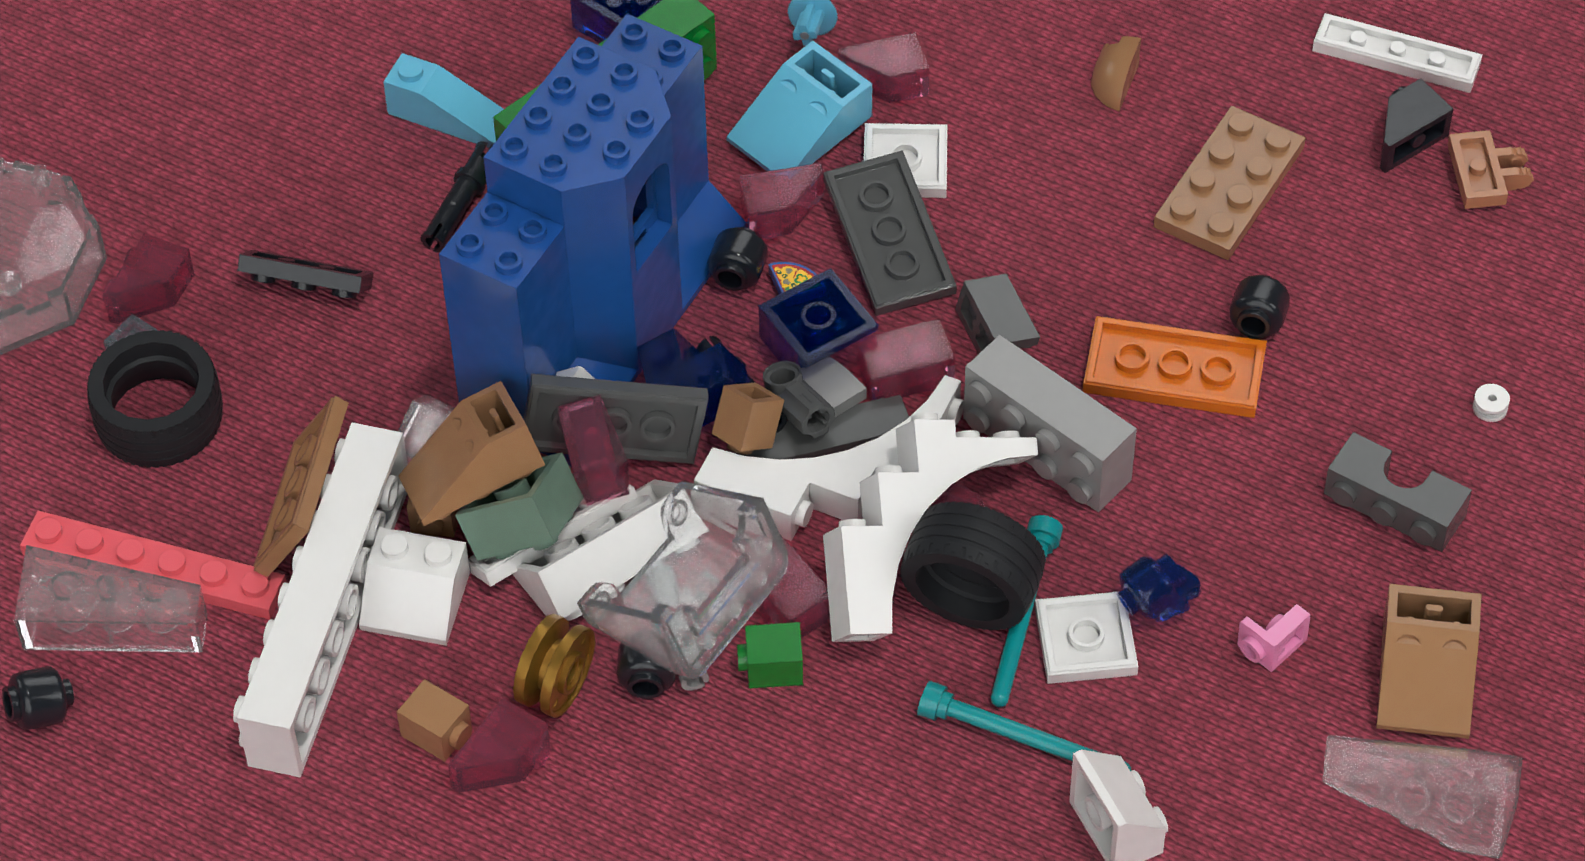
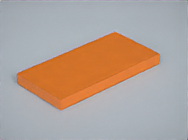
M1096 316L1083 382V392L1255 418L1267 341Z

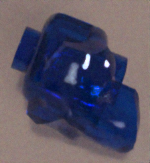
M1166 553L1157 560L1149 556H1143L1119 574L1122 590L1117 593V596L1124 608L1132 616L1139 612L1145 618L1154 619L1156 622L1169 620L1180 613L1188 611L1190 609L1188 601L1201 594L1199 579L1186 568L1176 564Z

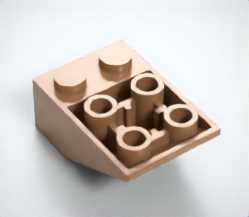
M499 381L461 400L398 477L425 526L435 520L448 517L453 511L475 500L486 498L493 491L515 480L529 476L534 470L544 466L545 463L526 423L503 383Z
M1389 584L1383 619L1377 729L1469 739L1482 594Z

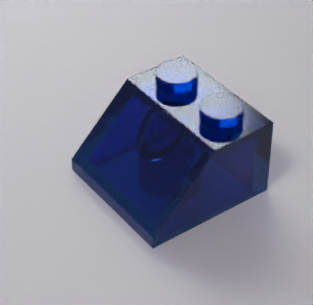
M831 268L758 305L759 337L779 361H791L798 364L800 368L806 369L879 330L877 322Z

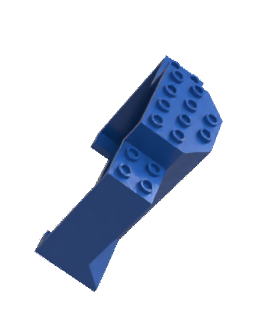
M629 14L625 15L602 46L578 36L485 154L483 159L487 193L439 253L459 402L501 381L520 415L524 418L531 374L556 376V373L559 371L581 366L595 379L634 382L711 277L708 270V258L719 233L727 228L746 227L745 220L709 181L702 45ZM633 216H635V217L638 218L637 221L634 223V225H633ZM540 452V453H543V454H545V455H547V456L553 455V454H557V453H549V452ZM563 454L568 465L571 467L580 456Z

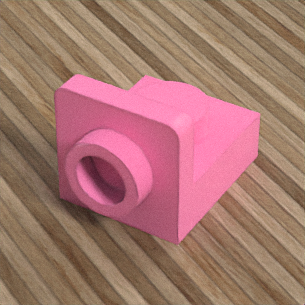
M1296 604L1285 615H1276L1269 622L1266 629H1263L1249 617H1245L1239 624L1237 644L1246 658L1254 663L1259 662L1272 672L1307 641L1311 614Z

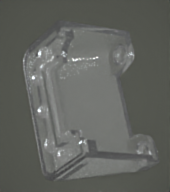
M680 481L661 507V521L668 538L621 593L611 583L596 582L586 591L577 604L589 625L668 671L679 676L696 679L708 670L783 578L788 566V552L764 498Z

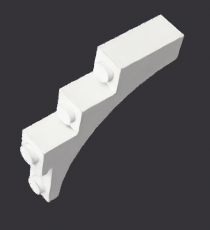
M944 375L929 399L912 415L937 413L938 419H955V425H957L964 411V400L960 399L961 380ZM911 416L876 439L846 451L814 458L779 460L749 457L712 447L694 479L695 501L700 508L792 541L799 526H807L813 509L841 520L862 519L859 481L875 474V468L899 465L896 428L910 422Z
M937 413L912 415L910 422L896 428L899 465L875 468V474L859 481L863 519L839 521L838 528L823 534L832 642L875 641L892 634V597L898 566L910 535L924 512L948 487L970 473L988 467L1020 464L1037 456V437H1020L1019 431L996 432L993 434V437H980L979 431L975 430L956 432L955 419H938Z

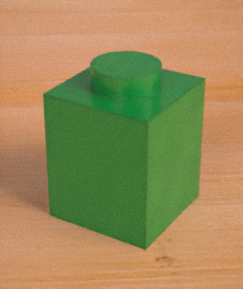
M800 622L745 626L746 644H737L738 670L748 671L749 689L803 685Z

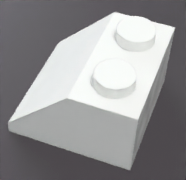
M379 527L366 567L359 620L360 630L447 646L470 575L466 542Z
M1079 750L1073 753L1069 802L1104 860L1146 861L1162 854L1165 833L1168 832V824L1161 809L1158 806L1152 807L1146 798L1145 786L1136 770L1130 771L1121 756L1088 750Z

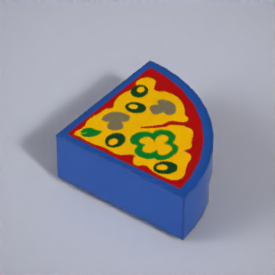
M792 262L768 264L769 275L783 304L823 293V282L811 269Z

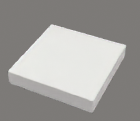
M865 123L864 161L903 150L921 197L946 198L947 124Z
M1125 591L1035 599V613L1047 684L1138 675V662Z

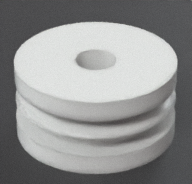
M1497 384L1482 385L1477 389L1474 397L1473 411L1475 415L1487 422L1500 421L1506 416L1508 411L1509 393Z

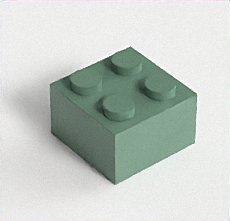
M562 452L542 457L545 465L534 470L529 476L515 480L493 491L486 498L475 500L458 510L455 516L477 561L491 557L506 559L520 550L533 548L539 551L557 542L559 534L573 518V513L584 498Z

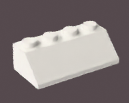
M656 479L636 489L638 497L622 505L617 513L589 524L575 538L566 539L553 545L544 552V556L534 562L519 565L516 567L518 571L512 575L546 616L555 613L570 621L583 615L588 610L587 604L599 597L607 599L617 595L625 589L624 582L636 575L639 577L647 576V574L650 575L652 569L663 565L661 562L663 559L673 553L681 555L693 550L699 545L698 539L710 532L688 485Z

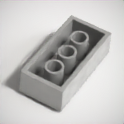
M998 335L965 366L963 419L967 421L972 429L979 431V433H985L989 437H993L994 433L1001 431H1019L1020 437H1037L1038 455L1025 462L1031 465L1042 478L1052 480L1067 490L1075 501L1087 504L1095 511L1100 512L1132 480L1137 428L1019 347Z

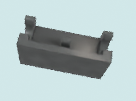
M1007 274L964 281L955 310L978 354L998 335H1001L1019 348H1029L1038 345L1040 335Z

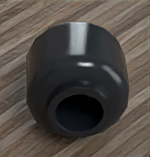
M727 228L719 233L708 258V270L716 283L724 289L740 291L750 288L758 282L768 257V247L764 240L749 228Z
M1266 275L1248 276L1241 280L1235 290L1230 305V319L1233 325L1249 338L1271 337L1278 333L1284 324L1290 305V295L1286 287L1277 279Z
M643 628L623 638L618 647V682L631 695L641 699L656 698L670 689L676 679L677 648L674 642L653 628Z
M46 666L13 674L10 677L8 686L2 689V702L5 714L10 722H16L23 730H31L63 722L67 714V707L74 704V692L68 678L62 679L55 668Z

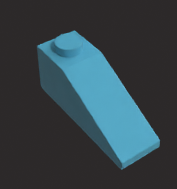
M404 53L400 55L383 81L389 115L476 144L478 142H487L488 148L496 142L493 116L504 110V108L441 66Z

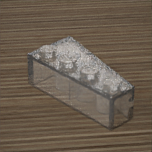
M26 545L14 617L23 650L203 653L208 614L201 585Z

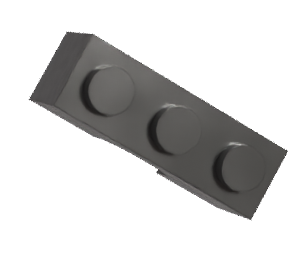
M1353 432L1328 468L1324 494L1342 506L1351 507L1371 517L1380 525L1390 526L1410 536L1421 545L1430 546L1443 552L1467 515L1472 489L1433 470L1427 479L1417 487L1403 488L1396 486L1387 479L1392 450Z

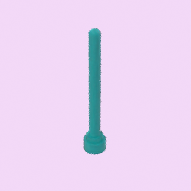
M1036 515L1029 519L1027 530L1040 542L1046 558L1048 554L1053 552V549L1059 546L1063 525L1053 517ZM1038 589L1022 621L1008 630L990 697L991 703L996 707H1004L1008 703Z
M931 680L927 683L919 702L917 715L936 721L937 718L946 720L949 716L1072 762L1073 753L1079 750L1098 752L954 699L955 694L947 692V686ZM1124 761L1129 770L1132 771L1130 764Z

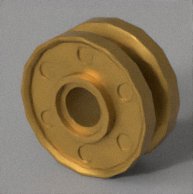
M555 613L546 616L534 630L521 655L514 679V699L528 707L540 701V710L553 718L562 716L574 702L588 675L596 643L595 632L581 624L574 626L569 631V622L564 617Z

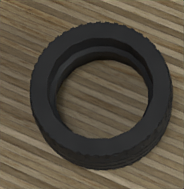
M151 330L141 333L137 332L133 335L130 334L107 347L101 353V356H98L93 364V368L90 370L87 382V399L95 430L107 450L126 463L129 462L131 465H138L139 467L146 466L147 468L167 467V465L181 463L197 455L205 446H208L209 442L213 440L214 435L218 432L223 409L218 374L204 348L186 335L164 330ZM162 378L179 380L196 389L194 395L182 408L164 417L140 419L128 417L115 410L117 402L128 390L145 381Z
M956 501L941 502L927 509L917 523L903 556L900 577L904 587L907 588L912 597L928 608V610L942 616V618L975 629L1004 630L1019 624L1029 610L1043 576L1046 556L1044 555L1045 552L1042 545H1040L1036 537L1011 517L978 504Z

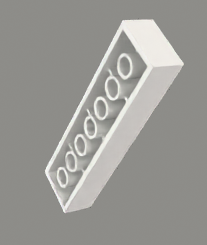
M352 422L346 438H340L337 443L334 456L335 467L332 474H326L320 493L322 500L318 510H315L304 546L299 545L295 550L292 561L293 574L290 582H284L281 586L278 596L279 610L275 620L270 619L266 624L263 635L264 648L260 658L255 657L250 665L247 692L245 696L240 695L234 707L233 720L235 723H238L240 731L239 745L244 748L249 767L301 777L360 620L366 567L379 527L394 529L407 495L398 477L408 464L403 432Z

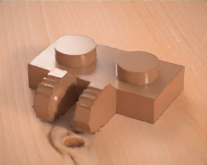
M1490 130L1449 134L1447 146L1464 209L1506 205L1507 191L1525 189L1534 181L1530 168L1524 167L1526 162L1529 161L1524 148H1495Z

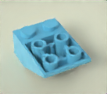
M811 41L783 63L730 131L726 139L730 144L786 185L872 117V83L815 41Z

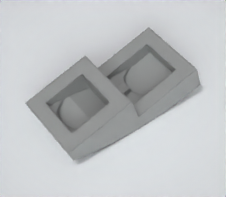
M814 348L792 361L800 366L803 380L834 408L835 417L867 398V388L838 361Z

